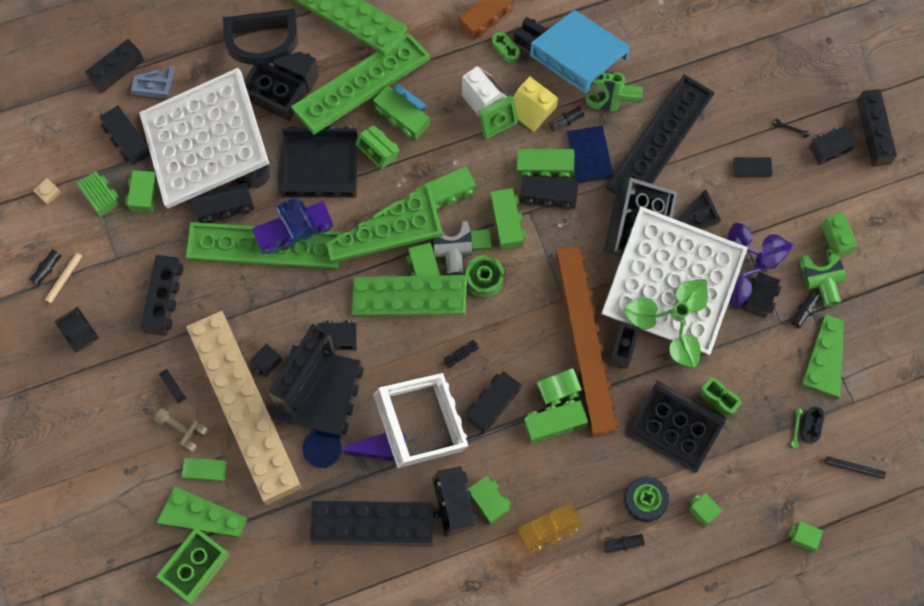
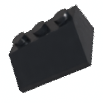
M462 466L438 470L432 482L445 537L472 529L475 526V522H477V517L470 505L472 503L471 492L467 491L466 483L468 482L466 472L462 470Z

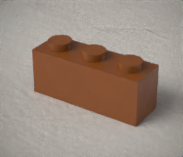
M480 0L459 17V27L472 40H475L477 37L483 36L489 27L495 26L504 15L507 16L512 12L514 0Z

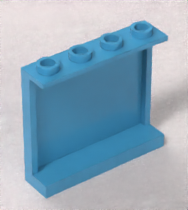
M573 10L531 43L530 56L586 94L591 88V82L620 58L628 60L630 46L584 15Z

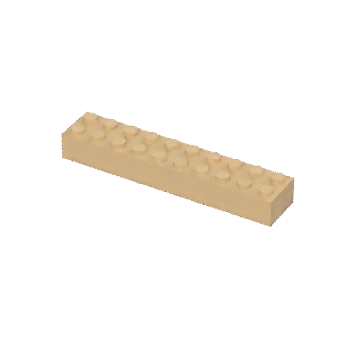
M223 311L186 326L265 505L303 489Z

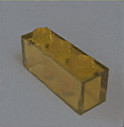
M572 502L518 527L517 533L527 553L530 551L536 553L544 549L543 545L548 542L552 545L562 540L561 536L567 533L571 536L579 532L582 522Z

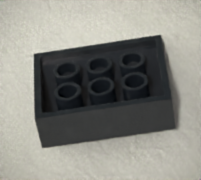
M631 177L619 179L603 252L622 257L640 207L673 218L678 192Z
M657 380L627 435L697 473L724 426L726 417Z

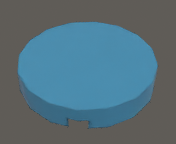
M397 83L394 87L397 93L421 111L426 108L427 105Z

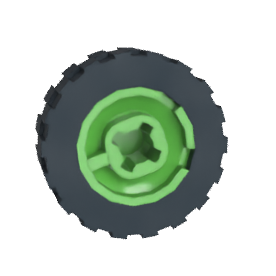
M649 476L639 477L637 480H634L624 494L625 508L628 510L629 515H632L635 520H640V522H652L659 519L666 512L670 501L669 493L663 482Z

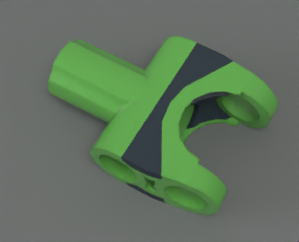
M604 71L597 77L601 80H593L591 82L592 86L602 91L589 93L586 96V104L589 107L605 111H616L619 109L621 101L641 103L643 87L624 85V75L617 72ZM590 99H595L597 102H592Z
M827 250V265L824 267L816 266L807 254L801 255L800 270L805 288L807 290L819 288L824 307L840 304L841 299L836 284L845 282L846 274L836 250Z

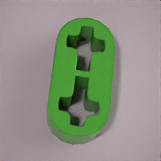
M495 33L492 37L493 48L506 62H517L520 57V50L505 33ZM497 39L500 41L503 39V44L501 42L497 43ZM509 51L511 53L515 52V56H508Z

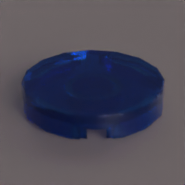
M313 431L303 442V455L311 466L318 469L328 468L339 460L342 454V444L336 435Z

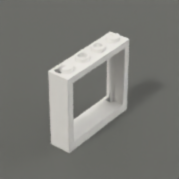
M443 373L380 387L373 394L397 468L460 453L468 447L467 435L463 432L461 418L457 415L455 401L450 395L449 384L446 383ZM434 387L454 446L410 457L390 396Z

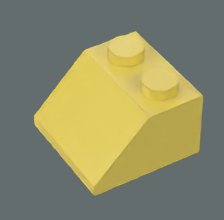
M530 76L518 88L513 97L517 121L533 133L557 108L558 97Z

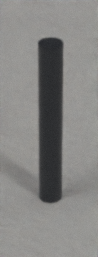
M829 456L825 460V464L882 479L886 475V471Z

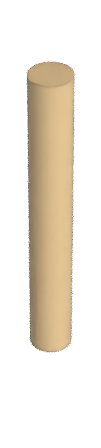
M77 252L74 254L45 298L46 302L49 304L53 302L82 258V255Z

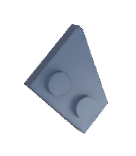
M168 66V70L161 72L154 70L147 74L134 76L131 88L132 95L168 99L175 73L174 66Z

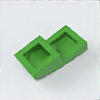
M184 458L182 478L224 481L227 462L212 459Z

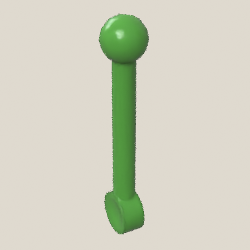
M797 408L795 410L796 422L793 441L790 443V446L792 448H797L799 446L797 437L800 416L803 414V411L800 408Z

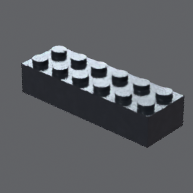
M312 501L310 542L312 545L433 547V503Z

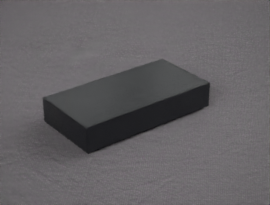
M734 157L733 159L734 177H771L773 175L771 157Z

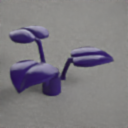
M734 223L729 229L727 240L748 247L747 245L752 241V233L744 224ZM770 234L762 243V251L764 253L748 247L747 251L758 255L756 257V264L759 268L742 273L741 276L738 275L729 300L730 304L735 309H739L750 297L752 286L750 280L745 278V276L764 271L765 268L775 269L785 259L794 245L777 234Z

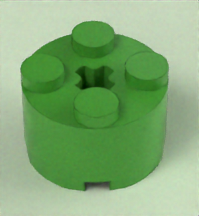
M486 255L473 258L465 272L468 291L477 299H487L498 294L502 288L504 270L501 263L497 259L487 257Z

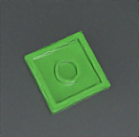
M511 95L478 111L482 134L485 139L518 124L514 98Z

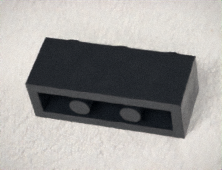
M127 39L86 70L85 73L89 81L102 94L142 63L144 59L140 50Z
M119 105L100 116L102 124H100L105 134L110 133L112 136L110 140L115 148L120 147L122 151L119 153L125 162L129 160L133 166L151 155L148 146Z
M523 175L520 202L529 206L539 204L547 208L556 206L565 210L575 209L579 181Z
M247 182L192 198L199 223H213L214 220L221 218L229 219L233 215L247 214L254 210Z
M504 371L500 375L496 374L490 382L492 384L488 390L485 388L478 397L480 399L476 405L473 403L466 412L468 414L467 421L484 434L487 433L521 390L522 384Z

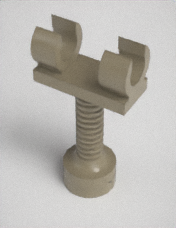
M161 408L156 414L154 421L159 425L165 423L183 434L184 438L180 445L194 453L198 447L189 440L195 431L205 437L209 430L197 421L188 429L170 418L169 411Z

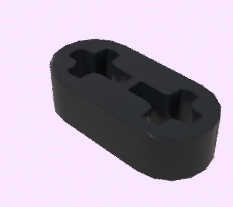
M168 369L159 373V376L178 404L187 399Z
M814 406L805 413L801 438L807 444H813L820 439L824 422V412L821 408ZM816 412V416H818L819 418H817L815 422L812 423L813 416H811L810 414ZM811 427L813 428L812 434L815 435L812 439L806 434L811 430Z

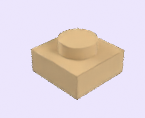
M48 178L33 190L47 205L61 194V191Z

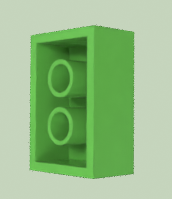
M195 528L156 577L187 602L193 604L231 555L207 535Z

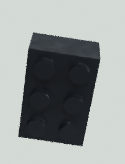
M268 64L253 65L244 80L252 104L288 121H291L294 116L291 106L304 99L308 92L305 81Z

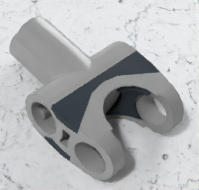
M462 221L461 231L458 235L450 237L442 232L443 236L433 238L435 258L445 257L447 276L464 275L462 256L472 255L471 233L467 221Z

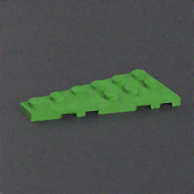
M430 183L425 184L423 188L416 192L413 191L403 200L397 201L373 215V218L368 221L361 222L353 230L327 243L330 261L335 263L443 236Z

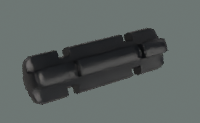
M471 340L467 343V346L464 345L454 351L452 355L446 356L444 358L446 366L450 368L455 365V362L458 363L469 356L470 352L477 351L479 349L477 342Z

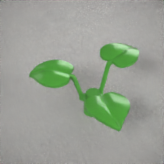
M706 279L690 280L679 286L675 295L679 303L673 309L656 314L658 310L656 303L647 297L635 299L624 307L628 320L634 326L640 327V329L653 328L656 325V318L671 314L675 321H680L679 339L671 342L669 347L670 356L678 364L689 368L697 366L701 355L700 343L695 336L688 334L683 337L682 334L685 318L689 315L690 311H701L707 305L708 291Z

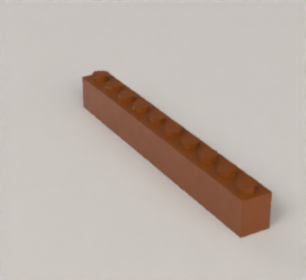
M579 246L557 249L555 256L591 438L613 435L617 430L616 428H619L617 416L613 415L612 409H615L613 397L610 398L609 395L611 383L609 379H606L607 364L605 360H602L601 353L604 352L603 344L598 341L597 335H600L598 323L595 324L594 321L596 310L594 305L591 306L592 290L591 287H587L586 281H589L587 269L584 270L583 263H585L584 252H580Z

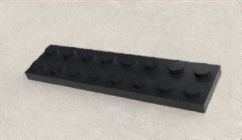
M683 74L608 182L606 189L616 194L618 180L629 177L654 184L713 98L715 92Z

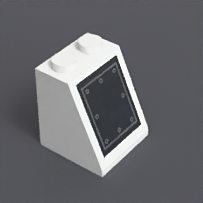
M478 66L462 76V97L478 116L479 110L508 97L507 93L492 75Z

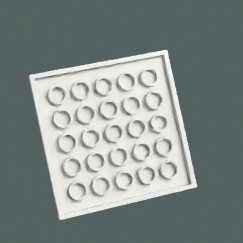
M239 68L139 112L164 206L167 208L269 164Z
M640 207L601 314L633 325L626 317L624 307L635 299L641 297L652 299L658 307L656 314H660L673 309L679 303L675 297L679 286L690 280L706 279L708 291L707 305L701 311H690L689 315L685 318L682 336L684 337L688 334L695 336L700 343L701 353L710 355L748 247ZM671 314L656 318V325L653 328L641 330L673 341L679 339L680 321H675Z

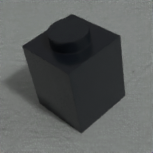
M266 343L250 360L253 365L252 370L259 376L263 374L267 378L282 362V358Z

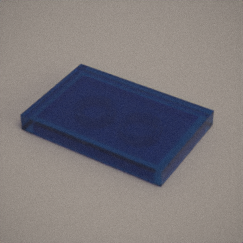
M603 125L566 132L569 149H574L576 181L586 183L611 179L614 174Z

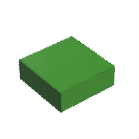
M490 229L471 231L473 251L491 249Z

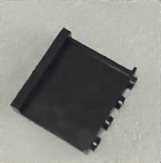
M325 127L314 135L308 128H282L284 136L282 184L280 185L282 198H357L358 147L355 145L358 139L357 128Z
M292 345L289 359L298 346ZM325 352L323 357L328 359L330 353ZM334 355L295 419L278 411L275 406L272 415L273 423L279 425L282 423L336 435L339 439H342L343 434L348 432V415L351 416L353 413V397H357L359 386L357 381L358 378L361 379L363 376L364 367H361V360ZM283 391L282 396L284 397L287 392Z

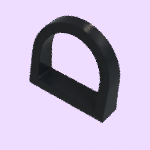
M295 8L222 17L227 53L231 58L240 63L249 65L270 64L276 58L290 55L298 45L299 38ZM282 27L289 28L286 40L279 47L271 51L262 53L247 52L237 47L234 43L235 33Z

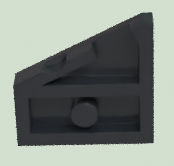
M707 189L692 202L678 219L680 222L701 230L721 222Z

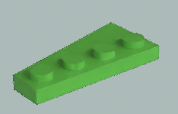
M829 315L823 317L801 384L804 387L837 399L840 398L844 321Z
M174 487L157 524L193 530L197 528L202 532L240 537L248 519Z

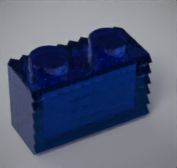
M296 196L275 206L276 212L293 244L314 234V221L311 216L307 217L304 213L307 209L302 200L298 202Z

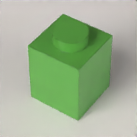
M706 493L703 496L698 494L690 501L692 506L688 509L704 527L723 511Z
M800 521L796 526L793 525L789 532L791 537L790 543L813 552L818 548L823 530Z

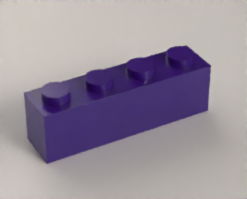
M324 201L253 227L252 230L262 254H271L280 247H289L296 241L310 239L319 232H328L333 227V223Z

